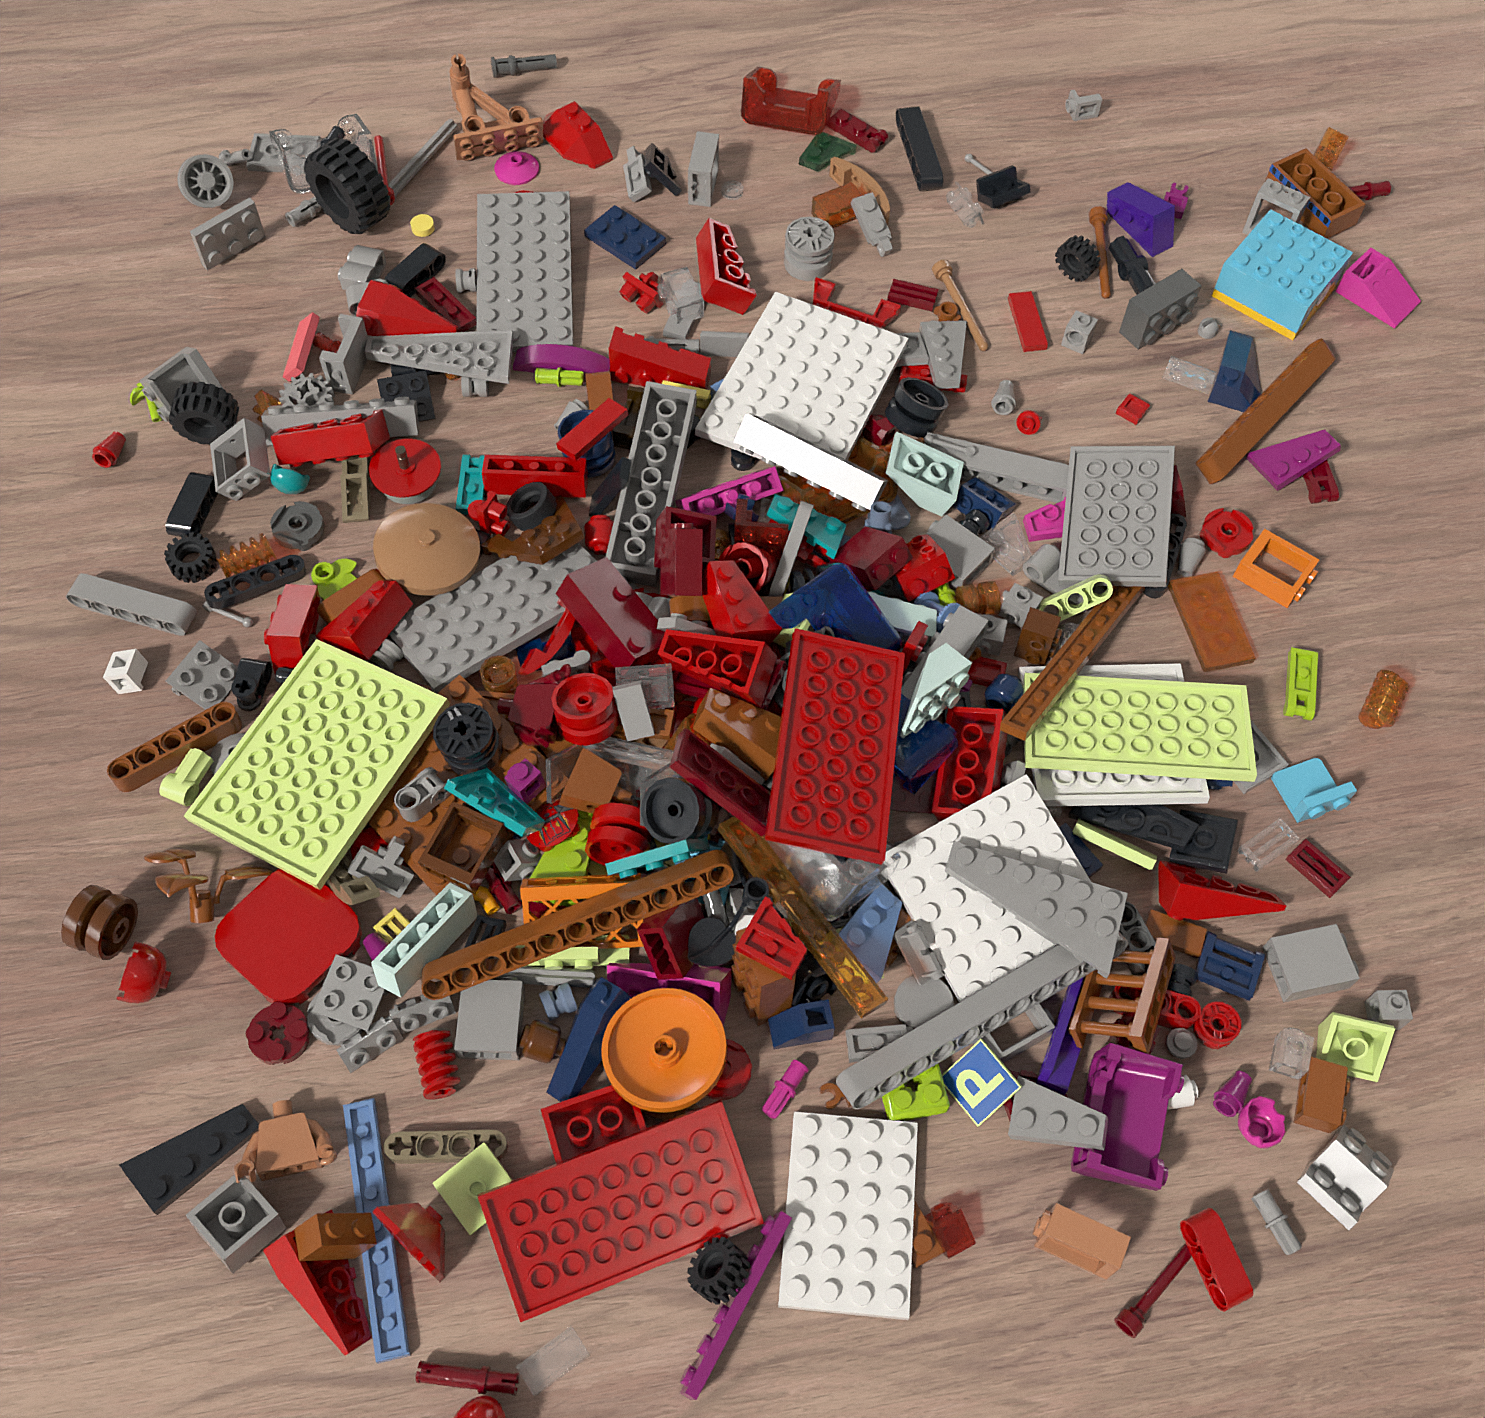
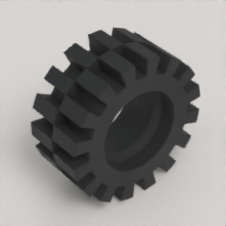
M1074 235L1070 237L1055 253V257H1058L1055 261L1060 263L1058 269H1063L1064 272L1062 274L1064 276L1068 274V279L1072 280L1074 278L1075 282L1080 280L1082 282L1097 270L1101 261L1100 257H1097L1099 251H1094L1096 246L1094 244L1090 245L1088 238L1084 241V236L1080 235L1078 237Z
M193 532L189 533V537H186L184 533L180 535L182 539L178 540L176 537L172 539L174 544L168 543V550H165L164 554L166 556L165 561L176 579L179 581L183 579L185 583H189V579H191L193 583L198 582V577H201L203 581L206 579V573L209 575L213 573L211 568L216 569V562L218 560L213 546L207 537L204 538L199 533L195 536ZM191 553L201 554L193 562H182L183 558Z
M715 1237L712 1238V1244L706 1241L703 1243L705 1247L703 1250L700 1248L696 1250L698 1256L697 1258L692 1257L690 1260L693 1267L688 1268L687 1273L690 1277L687 1279L694 1291L708 1302L718 1305L721 1301L724 1303L729 1302V1295L733 1298L738 1295L736 1292L738 1287L743 1289L745 1284L742 1282V1279H748L749 1273L746 1269L750 1268V1263L747 1261V1255L730 1240H727L725 1237H721V1239ZM721 1265H723L722 1268H721V1270L718 1272V1274L715 1275V1273H716V1271L718 1270V1268H719Z

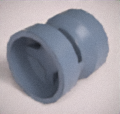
M568 982L559 985L557 990L552 992L546 990L539 993L549 1021L557 1019L561 1013H572L578 1010Z

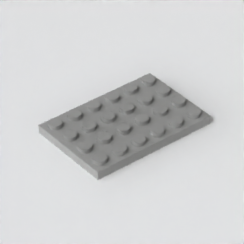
M1071 446L1058 576L1059 585H1075L1094 575L1102 574L1109 578L1112 586L1166 587L1175 446ZM1104 582L1094 584V586H1108Z

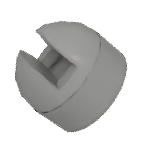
M1213 318L1203 319L1198 327V334L1205 339L1214 338L1218 331V323Z

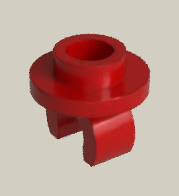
M1032 410L1023 411L1017 417V428L1023 434H1035L1041 427L1042 417Z

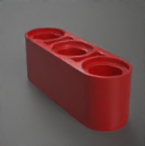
M1115 986L1109 998L1121 999L1119 996L1121 992L1127 994L1131 1000H1136L1137 997H1140L1142 988ZM1167 990L1157 1025L1170 1029L1184 1028L1188 1030L1200 1017L1201 1006L1196 999L1190 996ZM1178 1009L1185 1010L1190 1018L1182 1017ZM1114 1011L1121 1015L1124 1014V1011Z
M1207 1208L1180 1222L1182 1236L1215 1306L1225 1312L1252 1298V1285L1226 1228L1216 1211L1212 1208Z

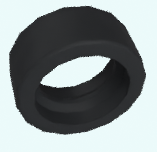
M541 482L526 484L514 492L506 505L508 510L507 516L521 531L533 529L540 525L544 518L553 516L557 507L556 498ZM538 501L532 509L524 512L531 504Z

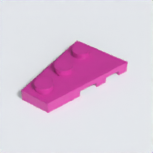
M1066 497L1059 503L1046 505L1024 515L1023 523L1029 542L1062 538Z

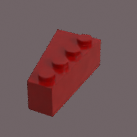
M666 629L658 651V655L670 668L759 708L762 706L777 660L776 654L762 641Z

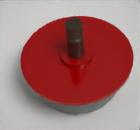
M399 439L384 445L374 454L369 465V475L374 486L383 492L387 498L399 504H414L426 499L434 491L441 472V461L436 450L429 444L417 439Z

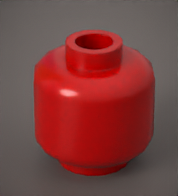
M607 515L592 516L584 525V544L588 549L594 551L596 555H606L614 523Z

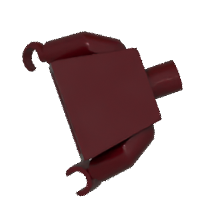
M564 664L560 670H555L528 684H520L517 686L514 699L504 697L499 699L497 705L498 713L508 715V722L513 727L514 734L527 746L542 745L547 748L549 743L555 744L559 730L551 697L556 686L565 677L568 678L570 676L571 666L569 664Z

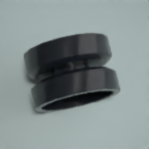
M907 377L899 382L894 392L895 396L891 398L885 409V415L890 423L902 432L917 438H925L927 432L934 433L939 424L938 419L942 418L949 403L945 395L935 386L917 378Z
M667 777L656 781L647 789L642 800L641 814L644 826L651 836L663 843L673 844L687 839H702L713 830L718 820L719 804L683 777Z

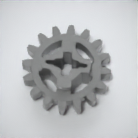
M310 373L309 377L300 374V379L291 377L292 383H284L285 390L279 391L281 396L279 401L283 409L293 408L297 404L319 407L318 404L323 402L334 403L333 397H335L329 381H324L321 375L315 378L313 373Z

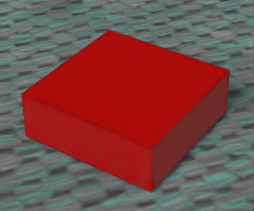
M1129 393L1119 405L1115 414L1137 425L1148 412L1150 404Z

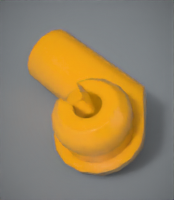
M480 886L476 894H473L474 900L480 902L487 915H493L500 909L488 888Z

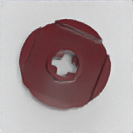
M273 1002L270 1006L259 1011L246 1029L245 1034L248 1039L249 1048L265 1064L274 1065L273 1063L287 1064L293 1062L303 1054L309 1044L310 1038L308 1036L310 1031L307 1023L308 1020L297 1007L284 1004L283 1002ZM286 1028L283 1031L285 1037L282 1040L280 1038H276L274 1041L271 1039L275 1029Z

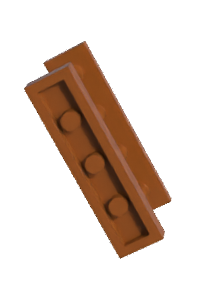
M1157 938L1155 947L1150 952L1125 950L1112 960L1114 962L1149 964L1148 971L1143 976L1109 973L1106 979L1097 973V969L1086 975L1074 1015L1070 1017L1068 1023V1032L1072 1035L1077 1048H1083L1088 1033L1127 1037L1132 1042L1134 1050L1149 1054L1176 958L1169 938ZM1102 985L1142 988L1141 995L1136 1000L1099 997ZM1095 1009L1135 1013L1133 1022H1130L1128 1025L1091 1021Z

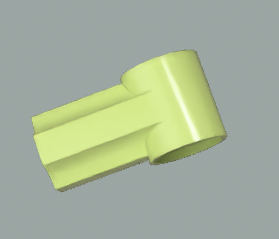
M190 749L175 773H169L163 779L159 790L160 795L186 807L190 806L198 795L199 783L214 762L213 759L199 749Z

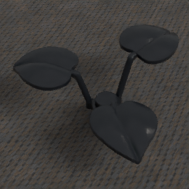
M736 831L727 838L720 850L727 854L733 869L734 876L728 885L734 886L742 882L744 886L743 902L727 928L717 918H704L693 926L688 940V959L700 966L715 967L732 960V955L735 954L733 944L736 943V936L730 932L734 929L747 907L758 909L765 896L770 898L771 901L773 900L772 897L768 896L769 886L767 882L761 878L766 869L764 855L755 845L744 839ZM723 866L716 867L717 871L722 869ZM784 896L778 903V910L774 907L780 917L784 918L790 925L794 936L798 937L802 943L822 934L827 929V924L821 913L810 902L799 896Z

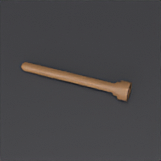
M940 260L936 262L932 267L933 274L936 279L944 282L964 321H967L966 325L979 349L986 351L988 344L951 277L953 269L949 261Z

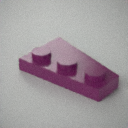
M1324 429L1246 454V458L1278 491L1341 451V445Z

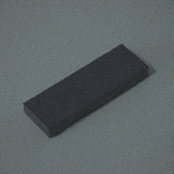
M622 457L592 494L588 516L601 515L629 481L630 459Z

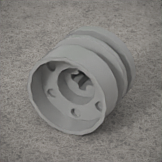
M801 217L792 221L785 233V269L791 276L799 280L813 281L816 277H825L832 265L833 228L828 222L816 217Z

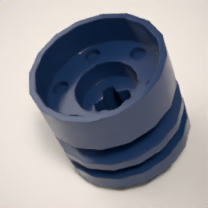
M579 410L563 418L558 426L557 434L559 440L594 410ZM612 432L607 433L580 457L587 460L588 478L604 474L614 464L616 452L612 440Z

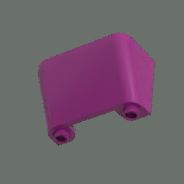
M1112 1043L1096 1051L1090 1064L1082 1104L1107 1116L1108 1127L1105 1149L1097 1150L1074 1147L1071 1171L1088 1177L1154 1191L1160 1190L1166 1184L1168 1178V1168L1164 1167V1161L1159 1159L1169 1099L1175 1093H1180L1183 1088L1184 1075H1181L1182 1064Z

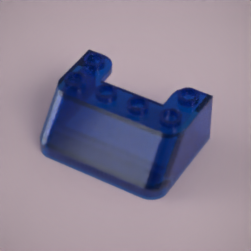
M844 563L831 565L768 611L775 622L785 629L793 628L807 618L815 631L828 626L833 630L834 636L837 638L897 652L902 647V640L897 631L851 568Z

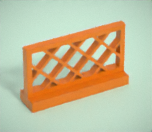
M641 873L620 879L619 874L522 879L520 893L523 907V922L527 924L530 922V919L532 921L539 919L530 911V901H542L549 907L540 917L542 918L551 914L552 911H559L560 909L557 906L563 900L571 899L576 904L582 901L579 899L587 900L641 878ZM604 911L600 915H606L609 911ZM643 919L632 923V925L637 929L643 922ZM619 928L610 932L604 940L591 939L574 947L609 949L644 946L639 934L638 938L625 939L618 933L621 930Z

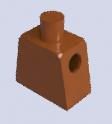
M583 748L562 793L559 805L593 813L594 809L598 806L610 802L628 805L632 792L617 786L622 775L621 770Z

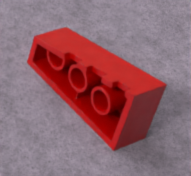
M708 218L696 237L702 300L744 315L757 296L756 291L750 288V276L743 271L742 265L744 262L742 256L736 253L738 247L729 225Z
M615 326L608 348L611 381L645 387L646 381L662 384L664 380L707 390L711 377V358L682 348L676 351L668 346L667 343L659 341L658 344L644 340L645 336L635 333L634 336L623 333L624 329Z
M383 409L374 410L373 414L362 418L361 413L354 414L351 417L342 419L339 423L334 418L318 423L317 427L314 426V423L283 428L270 436L279 465L289 464L290 467H298L308 461H312L313 464H320L330 458H335L336 461H343L349 459L352 455H359V458L374 455V451L390 439Z

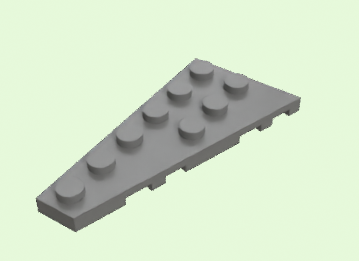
M953 841L945 868L946 873L973 891L981 892L993 900L992 903L1000 909L1002 907L1014 914L1017 920L1053 944L1061 945L1073 953L1074 958L1082 963L1085 961L1097 969V973L1107 979L1111 969L1128 893Z

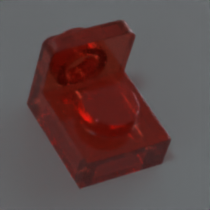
M942 1202L933 1206L930 1210L931 1213L924 1216L928 1224L933 1228L937 1240L944 1251V1256L950 1259L976 1244L962 1209L958 1206Z

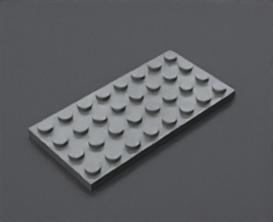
M569 191L477 194V332L512 330L514 337L512 352H517V349L537 344L573 346Z
M579 543L543 565L518 561L516 556L502 558L472 575L460 587L439 594L406 613L388 637L401 649L404 657L434 693H438L458 675H461L464 679L557 624L565 610L564 607L557 604L559 597L555 593L567 574L592 564L596 560Z

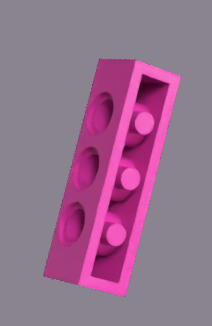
M773 466L677 499L675 503L678 509L714 516L724 512L727 503L736 505L739 494L747 495L750 497L749 499L756 501L781 492L783 488L776 467Z

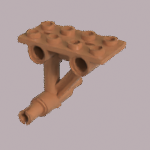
M456 54L452 56V67L449 71L452 98L456 102L457 111L461 113V124L464 132L454 135L457 160L469 161L477 156H492L497 152H512L521 147H536L543 143V120L541 117L530 119L527 110L521 106H514L507 110L471 83L470 70L466 66V59L462 54H458V59H456ZM474 103L497 120L484 123L483 119L477 115Z

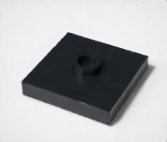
M1181 809L1180 815L1197 823L1198 829L1184 851L1171 848L1169 862L1227 874L1238 820Z

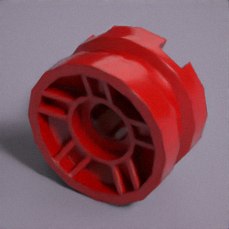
M1215 1001L1207 1004L1201 1010L1200 1017L1193 1024V1030L1196 1038H1199L1204 1043L1203 1045L1211 1049H1220L1225 1046L1227 1047L1239 1035L1241 1019L1238 1012L1232 1006L1224 1002ZM1217 1021V1025L1221 1030L1215 1029L1212 1023Z

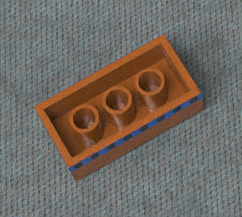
M1307 148L1272 163L1266 180L1269 178L1310 197L1301 221L1311 231L1325 238H1329L1356 225L1366 205Z

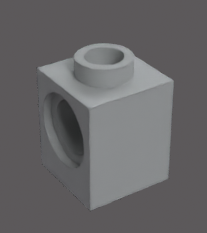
M1076 310L1066 326L1061 345L1083 354L1093 338L1098 319Z
M1377 990L1364 1002L1368 1020L1394 1026L1395 1030L1402 1029L1413 1019L1407 990Z

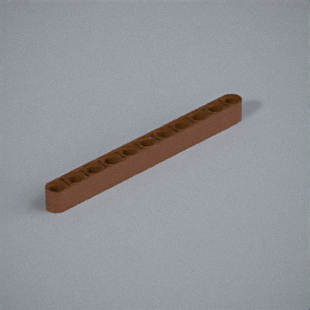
M711 850L430 961L422 969V993L430 1000L445 998L723 888L730 884L734 876L729 858L721 850ZM718 866H723V868L718 871H712L714 868ZM687 878H695L690 882H684ZM659 889H667L663 893H656ZM632 900H639L635 904H628ZM604 911L610 912L607 915H600ZM577 922L582 923L579 926H572V924ZM546 934H554L551 937H544ZM518 945H525L524 948H515ZM491 956L497 957L496 959H492V960H491V959H487L488 957H491ZM460 968H468V970H464V971H463V970H459V969H460ZM439 979L440 981L434 982L430 980Z

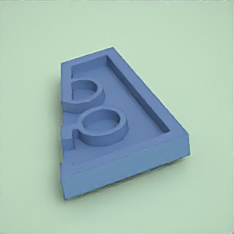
M881 883L874 888L831 942L835 948L875 984L882 979L902 902Z

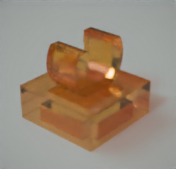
M260 390L254 395L258 404L252 410L260 415L257 417V420L262 422L261 416L265 410H268V407L281 406L278 398Z

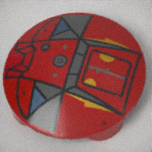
M560 799L548 802L536 812L545 823L540 831L526 835L528 841L543 852L550 851L555 845L560 844L568 837L575 836L580 829L578 810L559 805Z

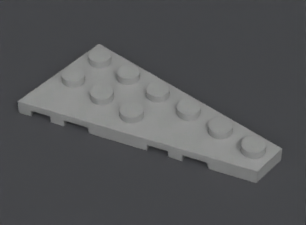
M512 330L368 336L365 354L367 360L509 384L514 337Z

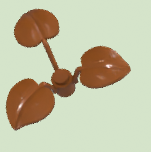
M169 849L144 856V860L151 863L177 861L182 864L184 874L160 875L155 878V882L158 888L168 897L179 890L188 888L190 895V922L207 923L215 920L214 904L220 903V894L226 881L230 879L238 880L270 876L274 872L268 868L256 865L226 869L225 874L220 877L213 896L210 890H196V885L208 882L209 878L203 874H190L186 859L195 858L196 853L189 849Z

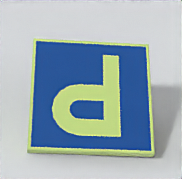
M980 1039L942 1074L945 1087L977 1127L982 1125L1023 1087L983 1039Z

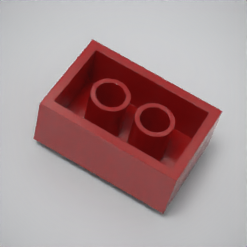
M612 1085L540 1109L556 1164L646 1129L641 1109L623 1099Z

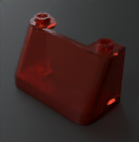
M757 67L743 79L741 117L750 125L818 135L827 126L839 96L841 80L825 79L819 84L817 94L777 88L776 73L769 68Z

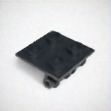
M426 371L377 379L380 397L384 399V402L394 401L398 397H409L410 400H416L419 422L436 419Z

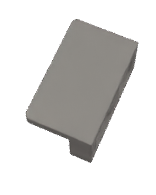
M701 331L700 355L737 357L749 338V333Z

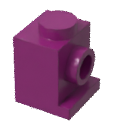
M526 758L520 763L514 764L504 777L507 783L506 786L526 804L547 786L542 773ZM535 782V784L528 791H525L532 783Z

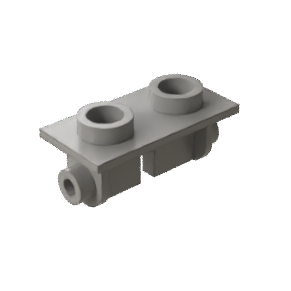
M912 919L894 932L893 937L919 986H922L931 978L933 980L941 978L944 975L942 972L944 968L939 964L934 952H930V945L922 932V926H918L914 919Z
M421 995L422 1002L416 1003L415 998L398 1005L395 1004L394 1008L389 1010L390 1017L402 1035L455 1014L450 996L439 1000H430Z
M390 1016L385 1019L381 1017L373 1023L369 1031H366L367 1035L363 1038L358 1033L344 1043H340L341 1047L336 1049L350 1073L404 1039Z

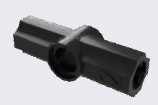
M1120 236L1110 243L1108 249L1118 264V274L1122 281L1128 280L1136 295L1155 284L1148 272L1147 259L1143 255L1138 256L1128 238Z

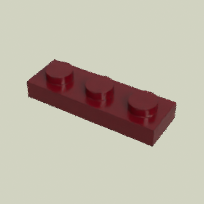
M435 277L415 288L416 295L432 311L458 326V332H466L477 325L476 317Z

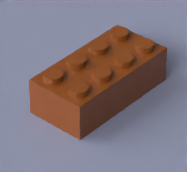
M746 928L736 931V943L733 944L735 954L732 955L735 964L732 965L734 975L731 978L736 991L743 992L746 1000L743 1002L748 1018H754L757 1026L767 1023L769 1018L791 1008L796 973L793 979L790 980L737 952L736 945Z

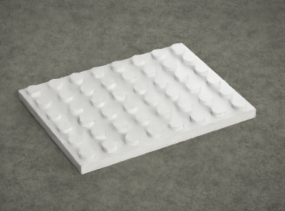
M775 292L696 426L695 435L748 454L739 449L740 445L735 443L734 439L746 413H753L848 460L908 344V338ZM755 452L753 455H751L759 459H762L763 457Z

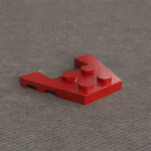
M815 278L813 305L881 329L900 313L901 305L881 299L873 316L829 302L835 291V283Z

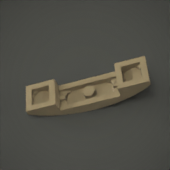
M344 855L326 881L334 894L349 905L380 896L379 889L369 876L358 878L348 873L351 862L346 855Z

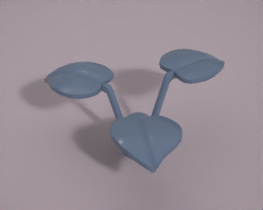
M896 495L884 502H874L870 507L864 527L867 526L892 534L891 530H899L909 525L911 517L899 495ZM843 534L839 548L851 537ZM813 550V552H814L818 557H820L821 559H823V560H825V561H827V562H830V560L828 559V557H826V556L820 554L819 552Z

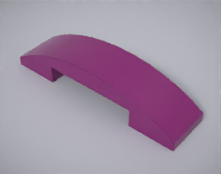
M537 344L517 349L512 367L513 371L535 373L538 367L549 369L561 367L562 370L582 371L584 376L585 373L610 372L609 358L583 348L559 344Z

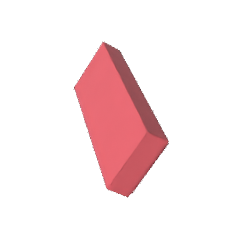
M313 312L299 322L283 374V378L289 382L291 377L297 378L304 372L320 320L319 316Z

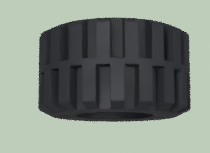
M188 382V384L180 385V388H177L169 414V423L174 431L179 432L180 436L187 438L189 441L210 445L236 424L239 413L238 402L233 399L234 396L231 393H227L225 389L216 387L214 384Z

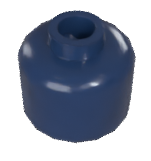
M999 674L988 685L984 693L988 708L1003 709L1005 714H1007L1024 694V687L1018 677L1009 674Z

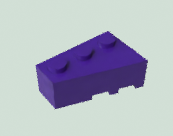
M1129 182L1107 192V213L1150 256L1154 257L1173 247L1175 205Z

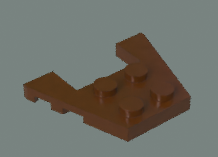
M560 495L556 498L557 507L553 516L544 518L540 525L533 529L525 530L514 541H510L504 536L497 534L482 543L480 547L485 555L490 556L491 552H494L500 558L516 556L518 561L543 565L583 540L584 535L564 498Z

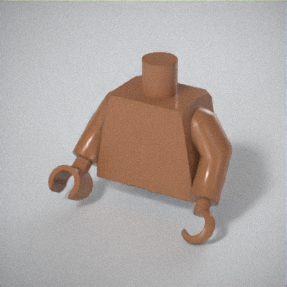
M290 1100L277 1101L272 1105L274 1119L259 1123V1131L252 1135L241 1162L235 1165L236 1183H240V1179L244 1176H250V1182H255V1170L261 1181L323 1168V1165L331 1164L337 1159V1153L333 1149L331 1137L316 1120H308L305 1113L293 1114L292 1102Z

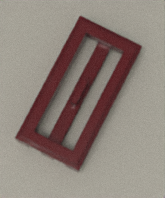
M893 279L887 301L932 312L939 289Z
M1307 839L1300 843L1285 859L1329 898L1351 878ZM1302 850L1306 851V852H1307L1311 857H1313L1317 862H1314V861H1313L1310 857H1308ZM1325 869H1327V870H1328L1333 876H1335L1339 881L1337 882L1332 876H1330V875L1325 871Z

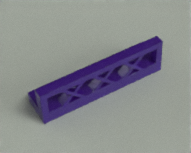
M1083 978L1067 987L1055 1028L1036 1080V1084L1062 1095H1065L1068 1090L1081 1048L1076 1047L1072 1035L1068 1032V1023L1070 1017L1074 1015L1084 984L1082 983Z

